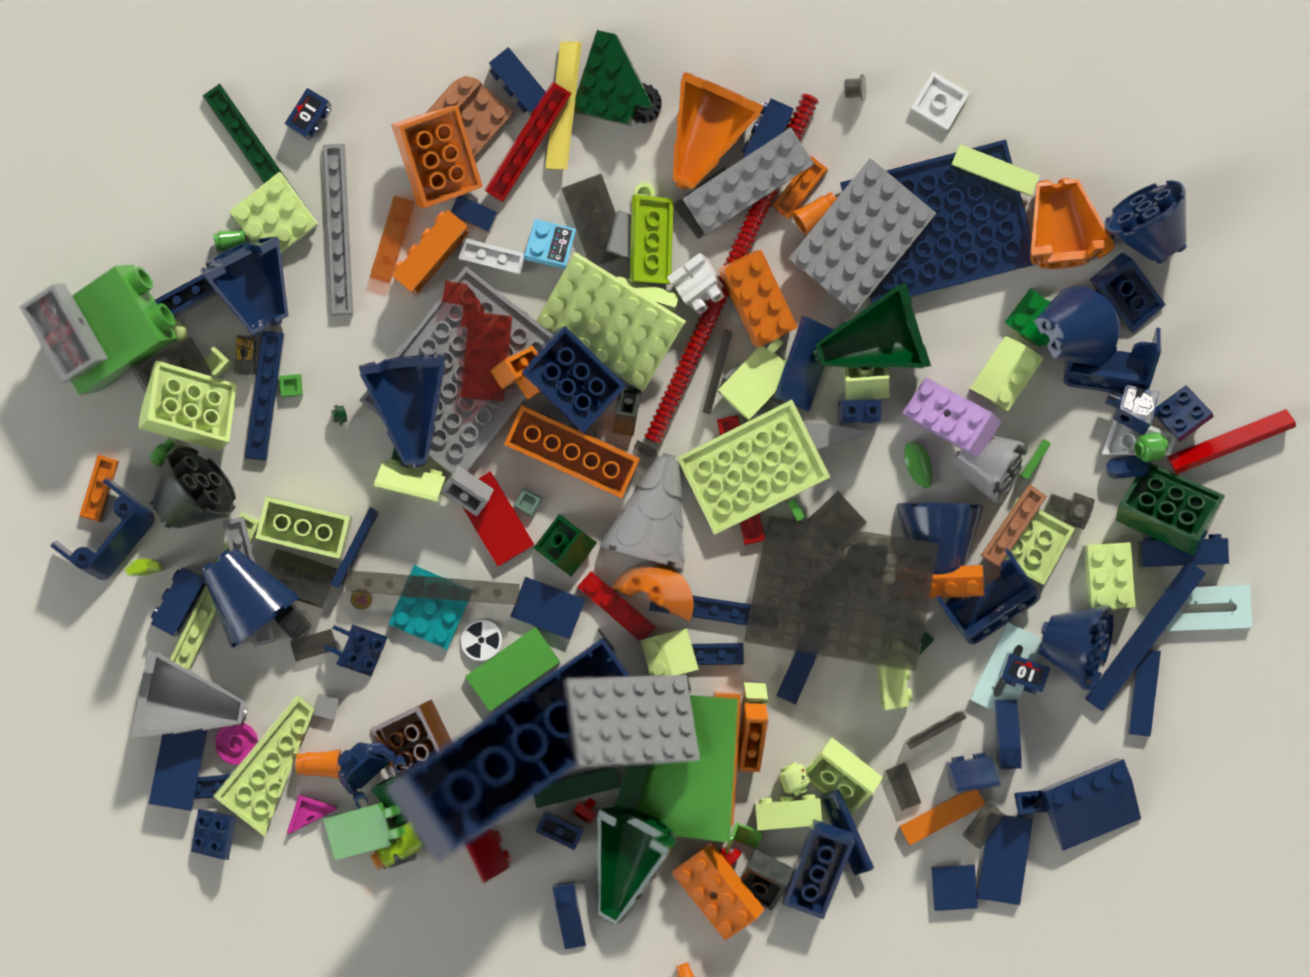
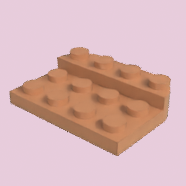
M463 76L455 80L426 112L429 113L458 105L474 158L514 114V111L488 90L479 80L469 76Z

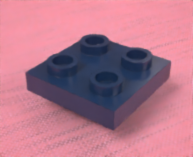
M1187 385L1159 404L1154 412V416L1178 442L1214 417L1213 412Z
M198 809L191 852L229 860L236 817L206 809Z

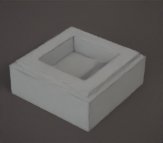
M318 694L313 715L335 720L340 699Z

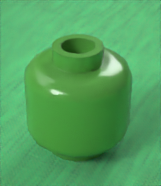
M1158 432L1140 435L1134 443L1136 456L1144 462L1162 459L1168 449L1166 438H1163Z

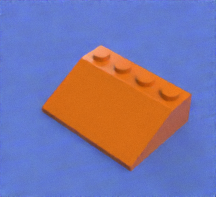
M458 105L410 117L391 124L417 206L427 208L483 187Z

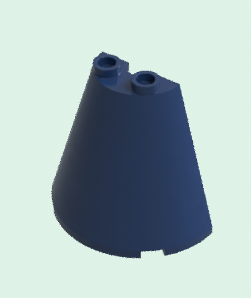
M278 237L258 239L259 243L246 242L233 247L205 263L207 268L203 267L200 270L204 279L253 336L262 334L265 331V326L269 324L271 326L281 324L283 322L282 319L289 316Z
M1072 286L1061 290L1034 320L1040 333H1046L1049 336L1050 342L1047 347L1056 360L1101 367L1112 358L1117 350L1116 345L1121 329L1116 309L1104 294L1098 290L1087 288V286Z
M897 503V510L914 568H918L927 574L940 575L954 572L960 566L966 565L983 511V505L965 503Z
M236 548L231 552L225 550L217 556L218 562L214 565L212 562H209L201 569L232 649L299 599L296 593Z

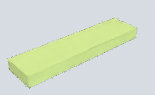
M959 144L951 164L1029 196H1032L1040 175Z

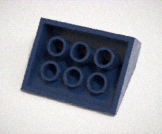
M566 326L558 328L521 372L582 433L592 425L626 387Z
M1116 758L1039 790L1062 851L1141 819L1132 778L1124 759Z

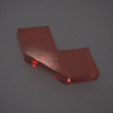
M445 280L442 302L463 306L460 327L482 330L485 308L470 287L465 283Z

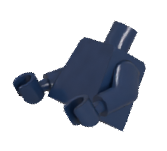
M359 742L350 750L343 751L341 758L337 762L340 766L339 781L350 795H353V800L358 808H361L358 802L359 799L363 798L368 803L366 795L362 791H357L358 788L364 787L390 761L393 763L394 771L397 773L402 772L398 764H403L407 767L403 756L395 757V753L380 742L369 744Z

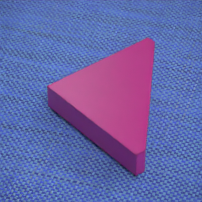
M300 794L287 833L291 834L337 810L338 806Z

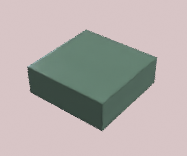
M523 488L513 506L532 517L543 498Z

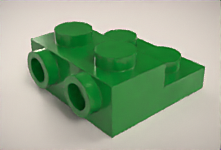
M1030 288L1004 323L1035 347L1040 348L1042 344L1046 347L1050 342V338L1046 333H1040L1034 320L1051 301H1047Z

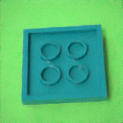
M414 565L388 624L448 650L473 590Z

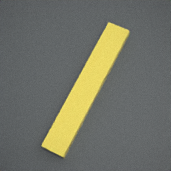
M560 42L555 83L572 94L550 127L545 167L548 170H567L582 47L580 42Z

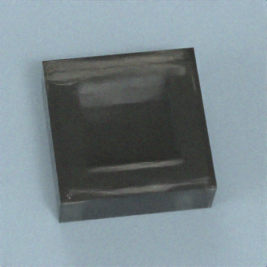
M639 440L634 445L636 450L650 458H653L656 453L654 448Z

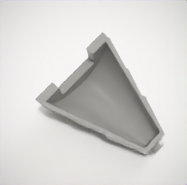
M667 453L657 456L636 485L637 489L623 506L621 513L603 537L601 548L683 569L685 562L684 525L681 508L683 497L679 462L675 460L676 456Z
M148 651L138 692L131 736L142 738L198 729L205 731L239 725L242 720L246 721L248 708H245L243 700L216 683L208 682L190 669H185L164 655Z

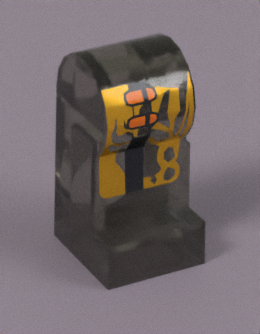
M237 335L234 374L256 375V337L253 335Z

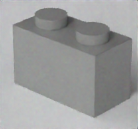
M457 466L447 479L441 493L477 516L488 502L494 489L460 466Z

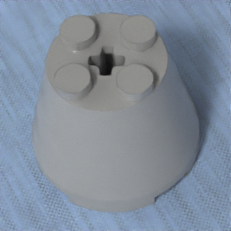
M993 436L978 458L961 449V451L958 450L952 462L956 463V470L987 498L999 503L1002 499L1000 496L1003 493L1008 494L1016 482L1023 467L1021 465L1023 459L1021 458L1022 455L1027 454L1028 446L1020 441Z

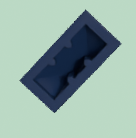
M1039 791L1014 793L1018 817L1047 812Z

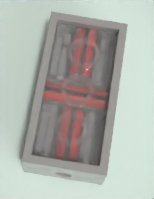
M53 284L19 306L62 383L75 381L108 359L66 284Z

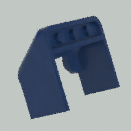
M1156 327L1152 342H1138L1133 345L1131 352L1116 350L1112 358L1101 367L1065 361L1064 383L1069 387L1104 392L1110 391L1121 394L1126 385L1150 389L1161 355V328Z
M109 477L105 478L102 482L119 495L113 504V511L122 521L96 553L87 547H79L72 553L57 540L50 545V547L77 568L99 580H106L112 576L155 522L154 513Z
M1008 548L1004 551L1010 559L1001 563L998 571L1001 576L984 587V596H970L966 600L963 597H951L947 603L939 595L936 597L952 623L969 644L973 645L981 642L1035 605L1041 598V594Z

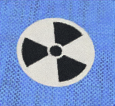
M488 620L471 622L466 626L461 636V646L464 653L477 661L488 660L495 656L502 644V635L499 628Z

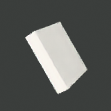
M932 72L910 110L948 131L967 99L969 92Z

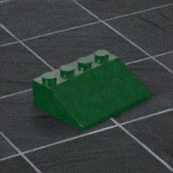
M1150 462L1149 472L1144 476L1135 477L1119 503L1115 521L1195 556L1217 515L1225 495Z

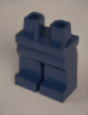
M881 400L838 401V423H880Z

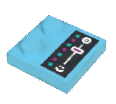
M534 219L524 260L566 269L576 229Z

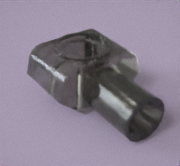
M1076 492L1072 495L1071 500L1051 493L1046 507L1064 513V523L1084 530L1091 516L1095 499ZM1077 505H1081L1084 508V515L1082 517L1076 516L1074 512Z

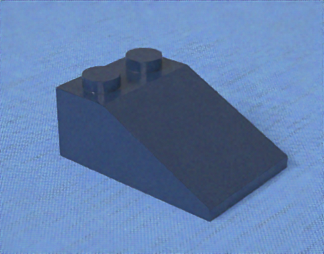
M1123 252L1089 279L1095 289L1110 300L1119 318L1131 332L1136 331L1166 305L1135 261Z
M985 752L972 754L973 758L964 759V756L951 757V761L946 762L950 788L957 793L1001 786L992 757L986 756Z

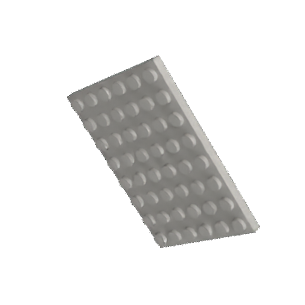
M466 266L393 357L434 354V357L442 354L445 357L446 366L434 423L436 429L429 456L451 474L457 466L468 472L526 399L517 382L501 389L491 370L503 360L531 346L538 352L543 344L552 336V333ZM367 390L359 401L380 417L374 406L375 403Z

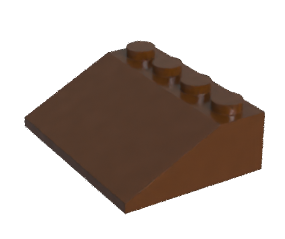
M432 699L371 728L376 742L384 744L393 751L395 757L403 756L405 758L407 767L403 764H398L401 768V773L394 771L391 761L388 764L392 775H397L398 778L452 741Z

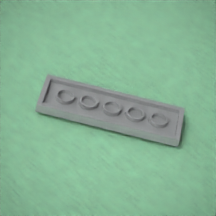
M789 128L684 197L683 201L705 235H707L813 166L814 163L792 128Z

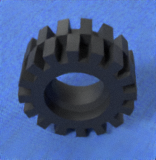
M646 83L642 84L654 105V110L639 111L636 109L633 120L638 124L639 122L643 124L652 122L661 111L662 102L658 90L654 89L650 84L646 85Z

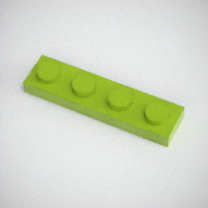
M147 558L130 561V566L124 567L127 576H147L165 570L162 562H156L155 559Z

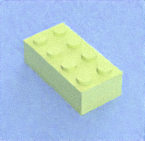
M265 497L255 539L343 559L353 517Z

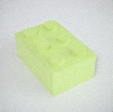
M1131 542L1083 546L1088 608L1104 605L1110 606L1112 609L1136 607Z

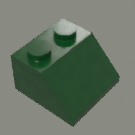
M558 514L533 548L572 577L597 542Z

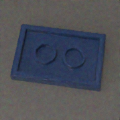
M525 576L510 617L571 639L586 599Z

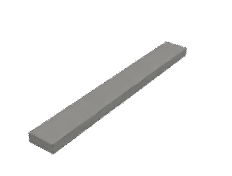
M345 144L323 145L331 315H354Z

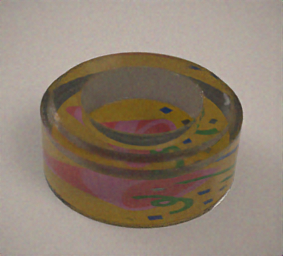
M364 588L356 589L351 595V604L359 610L369 608L373 602L371 592Z

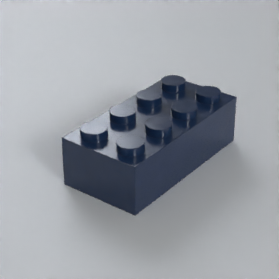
M813 819L783 894V905L824 919L854 846V833Z

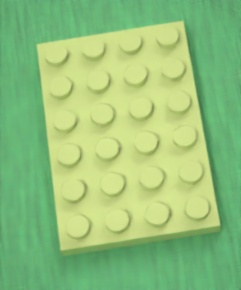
M578 253L572 256L536 322L552 334L558 328L566 326L612 373L643 392L686 322L681 317Z
M793 400L677 457L714 535L831 478Z

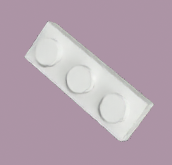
M463 238L458 259L521 275L525 262V253Z

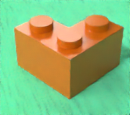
M533 346L503 360L491 370L501 389L517 382L527 400L542 393L521 373L537 353Z

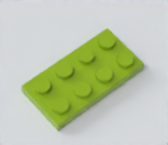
M632 195L630 281L664 285L671 284L667 277L672 274L674 199Z

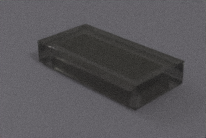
M332 629L290 641L296 662L330 652L324 649L325 645L338 649Z
M906 762L885 770L901 811L922 803Z
M987 801L962 836L976 848L980 849L1005 817V814L990 801Z

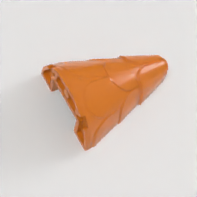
M684 72L680 85L676 142H674L673 181L676 182L675 186L687 190L688 187L693 189L719 163V159L760 115L764 106L704 78Z

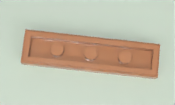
M1028 484L980 556L999 568L1007 556L1004 550L1007 548L1009 550L1012 549L1047 496Z

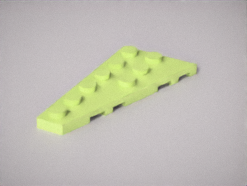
M298 695L294 697L214 795V798L264 837L289 776L294 758L300 748L299 745L314 712V708Z

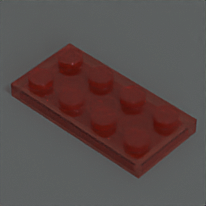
M469 311L461 398L504 402L505 388L501 389L491 370L508 358L512 316Z

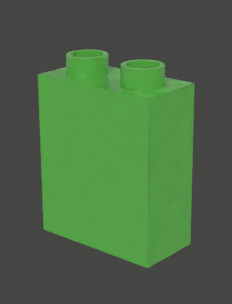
M134 265L114 266L72 295L108 358L80 378L71 381L79 395L101 391L178 339L172 329L176 324L173 314L165 305L156 304L149 291L153 288L152 279L139 266L136 268Z

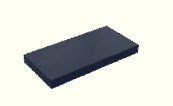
M802 316L774 398L784 402L793 400L796 407L810 411L825 367L821 365L820 361L816 362L813 350L816 349L815 344L834 330L833 328Z
M198 729L176 734H162L149 804L193 811L208 730Z
M989 812L977 899L1020 905L1033 819Z

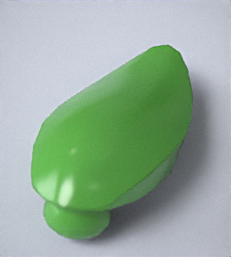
M908 442L904 449V460L907 470L917 484L923 488H929L932 483L930 457L924 447L918 442Z

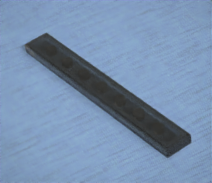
M347 570L345 592L518 605L520 584Z

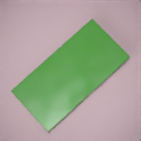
M534 627L465 677L487 709L492 711L557 665L560 660L539 630Z

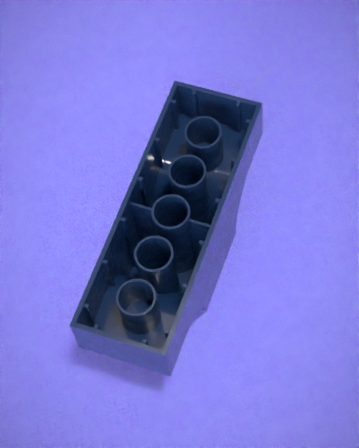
M603 638L386 787L388 793L437 863L576 765L564 681L567 679L630 677Z

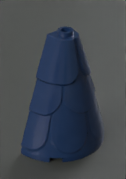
M434 354L384 359L377 364L369 362L359 366L360 376L388 430L389 438L404 465H411L412 468L423 467L424 463H427L429 460L436 429L434 423L440 401L439 395L446 366L445 357L442 354L437 355V357H434Z

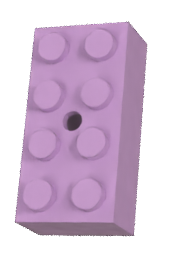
M925 377L903 411V414L911 422L976 458L987 446L1002 423L990 411Z

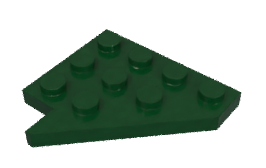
M597 30L576 93L574 113L631 127L637 106L654 110V105L619 36L614 33Z

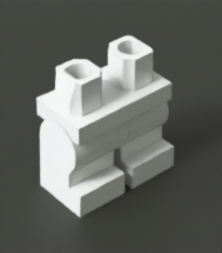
M699 253L685 263L687 269L681 266L667 278L674 285L684 303L698 314H701L708 308L704 302L707 298L710 297L712 301L717 302L724 297L721 289L723 284L709 260Z

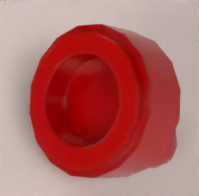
M721 848V855L732 867L741 856V852L735 848L732 852L726 853V848Z

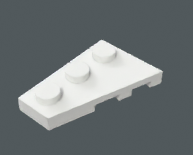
M1113 418L1101 455H1136L1134 443L1141 434L1122 425ZM1150 426L1145 434L1158 432L1163 438H1166L1168 449L1165 456H1170L1176 438L1169 432Z

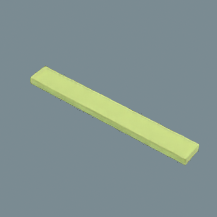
M241 512L239 517L244 516L250 542H252L258 530L259 520ZM226 542L222 552L225 550L230 552L228 542ZM207 584L170 660L185 669L191 668L217 615V610Z

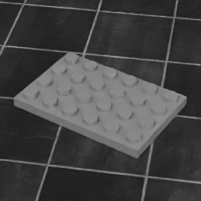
M870 158L788 259L851 312L856 313L935 216L936 212Z
M687 675L567 679L564 681L576 768L696 762L700 760Z

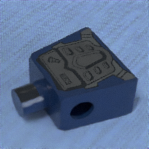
M1126 385L1120 395L1109 391L1105 404L1116 407L1113 417L1115 421L1143 435L1151 426L1160 392Z

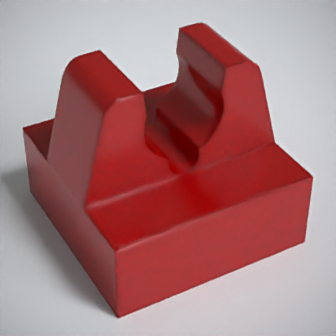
M589 797L584 805L578 802L572 814L590 824L596 816V813L592 811L596 801Z

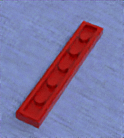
M552 81L484 189L485 192L504 202L571 96V92Z
M1285 409L1167 456V459L1177 475L1296 427V421L1288 410Z
M738 415L717 419L720 436L740 426ZM760 513L740 522L744 545L766 541Z

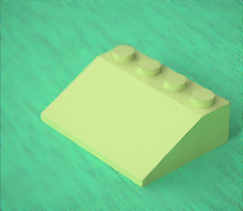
M156 360L141 407L138 428L219 451L230 440L237 384Z

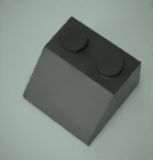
M755 849L740 879L760 904L772 911L786 889L794 868Z

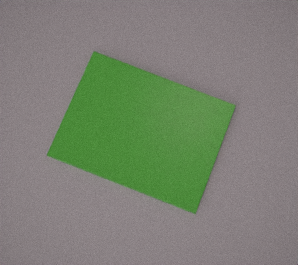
M690 695L700 760L696 762L650 764L637 811L649 814L664 822L673 830V836L730 842L738 699Z

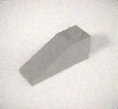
M811 420L804 422L817 450L866 434L865 430L823 423L812 424Z

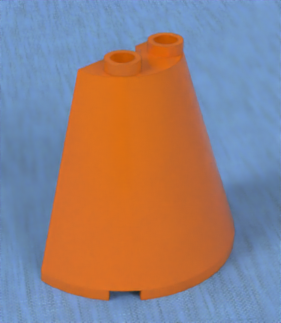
M1063 178L1057 184H1053L1050 180H1042L1036 184L1030 259L1033 265L1038 263L1039 267L1043 269L1072 268L1090 263L1089 260L1095 256L1100 259L1114 249L1115 244L1078 179Z
M645 562L634 565L625 570L612 586V589L630 597L632 594L645 591L648 594V600L670 610V614L689 622L691 621L694 608L691 589L684 577L668 565L657 562Z

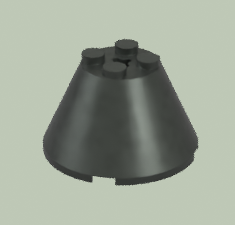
M176 446L167 453L153 499L150 501L151 508L156 511L161 518V523L166 528L174 527L181 529L230 515L236 507L234 505L236 494L225 473L210 458L206 461L198 455V450L188 446Z

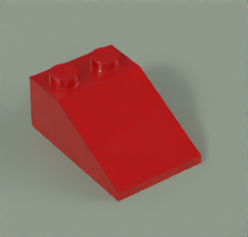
M493 826L484 830L465 844L483 884L510 868V862L512 861L509 851L502 848L500 842L503 839L499 830L494 831Z

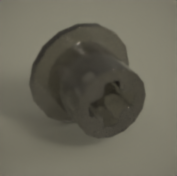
M861 74L860 78L845 79L844 93L846 98H860L862 102H865L866 79L864 74Z

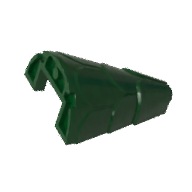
M906 283L894 287L875 303L868 305L848 322H843L815 344L816 349L813 350L816 362L820 361L822 366L860 368L861 366L924 368L931 366L911 305L912 301Z
M607 807L600 809L597 817L598 915L606 919L608 923L616 925L627 917L642 898L645 889L657 876L656 873L672 854L676 838L673 837L674 832L668 825L649 814L633 809L631 813L628 811L622 812L621 807Z

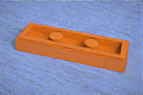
M813 156L810 158L814 165L794 177L771 206L787 220L791 217L792 211L799 207L828 170Z
M97 455L79 514L80 517L97 522L102 521L111 488L102 481L107 477L114 481L120 461Z

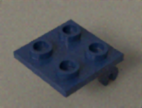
M352 624L350 631L333 625L332 629L349 636L343 652L328 645H325L324 649L339 656L337 665L372 676L388 637Z

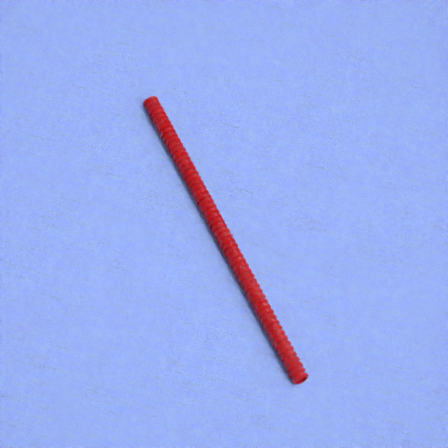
M806 93L801 95L802 100H799V106L795 108L797 111L793 112L794 117L790 119L791 124L787 125L788 129L792 128L799 141L802 140L801 135L805 134L804 129H807V123L811 121L810 117H813V111L816 110L815 105L819 104L816 97ZM776 190L753 204L752 208L748 210L749 215L745 216L746 221H743V227L739 229L741 232L737 233L738 238L734 240L735 245L731 246L732 251H729L728 254L730 256L726 257L727 262L723 266L749 254L748 250L752 248L751 243L754 244L755 242L754 237H757V231H760L759 226L763 225L762 220L766 218L765 213L769 212L768 207H771L772 204L770 202L774 201L773 196L777 194ZM718 275V278L723 284L721 289L724 297L717 302L712 301L711 298L706 300L708 308L700 314L701 318L697 320L699 323L695 324L696 329L692 331L693 336L689 337L690 342L686 344L688 347L684 348L683 351L685 353L681 354L682 359L678 361L679 366L675 367L676 372L672 374L674 377L669 380L671 383L667 385L668 390L664 391L665 396L661 398L662 403L658 404L659 409L655 411L657 414L653 415L652 418L654 420L650 421L651 426L647 428L648 433L644 434L646 439L657 444H661V438L665 437L664 432L668 430L666 427L671 424L669 421L673 419L672 414L676 413L675 408L679 406L678 401L682 400L681 395L685 393L683 390L687 389L688 386L686 384L690 383L689 377L693 376L692 371L696 370L695 365L699 363L697 360L702 357L700 354L704 352L703 347L707 346L706 341L710 339L709 334L713 333L712 328H715L716 325L714 323L718 322L717 317L721 315L720 310L724 309L723 304L727 303L726 298L730 296L721 275Z

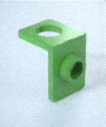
M736 822L725 852H729L733 840L753 848H758L763 832Z

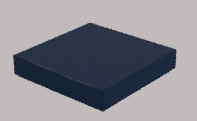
M974 864L931 867L934 911L978 908Z

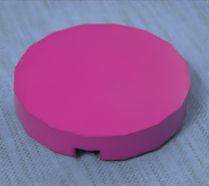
M241 722L239 725L222 727L216 735V752L225 762L238 765L259 741L258 735L253 727L244 722Z

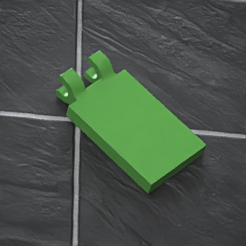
M378 803L324 818L334 859L339 860L394 845V838L406 834L404 826L390 829L387 821L388 817L400 813L399 807L395 805L384 808L383 803Z

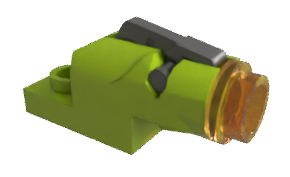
M409 822L402 825L405 827L406 834L393 840L394 845L374 850V853L370 855L377 870L382 868L385 870L388 867L392 868L416 859L417 852L424 843Z

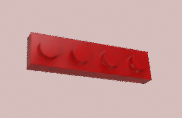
M592 571L577 586L640 642L646 639L656 628Z

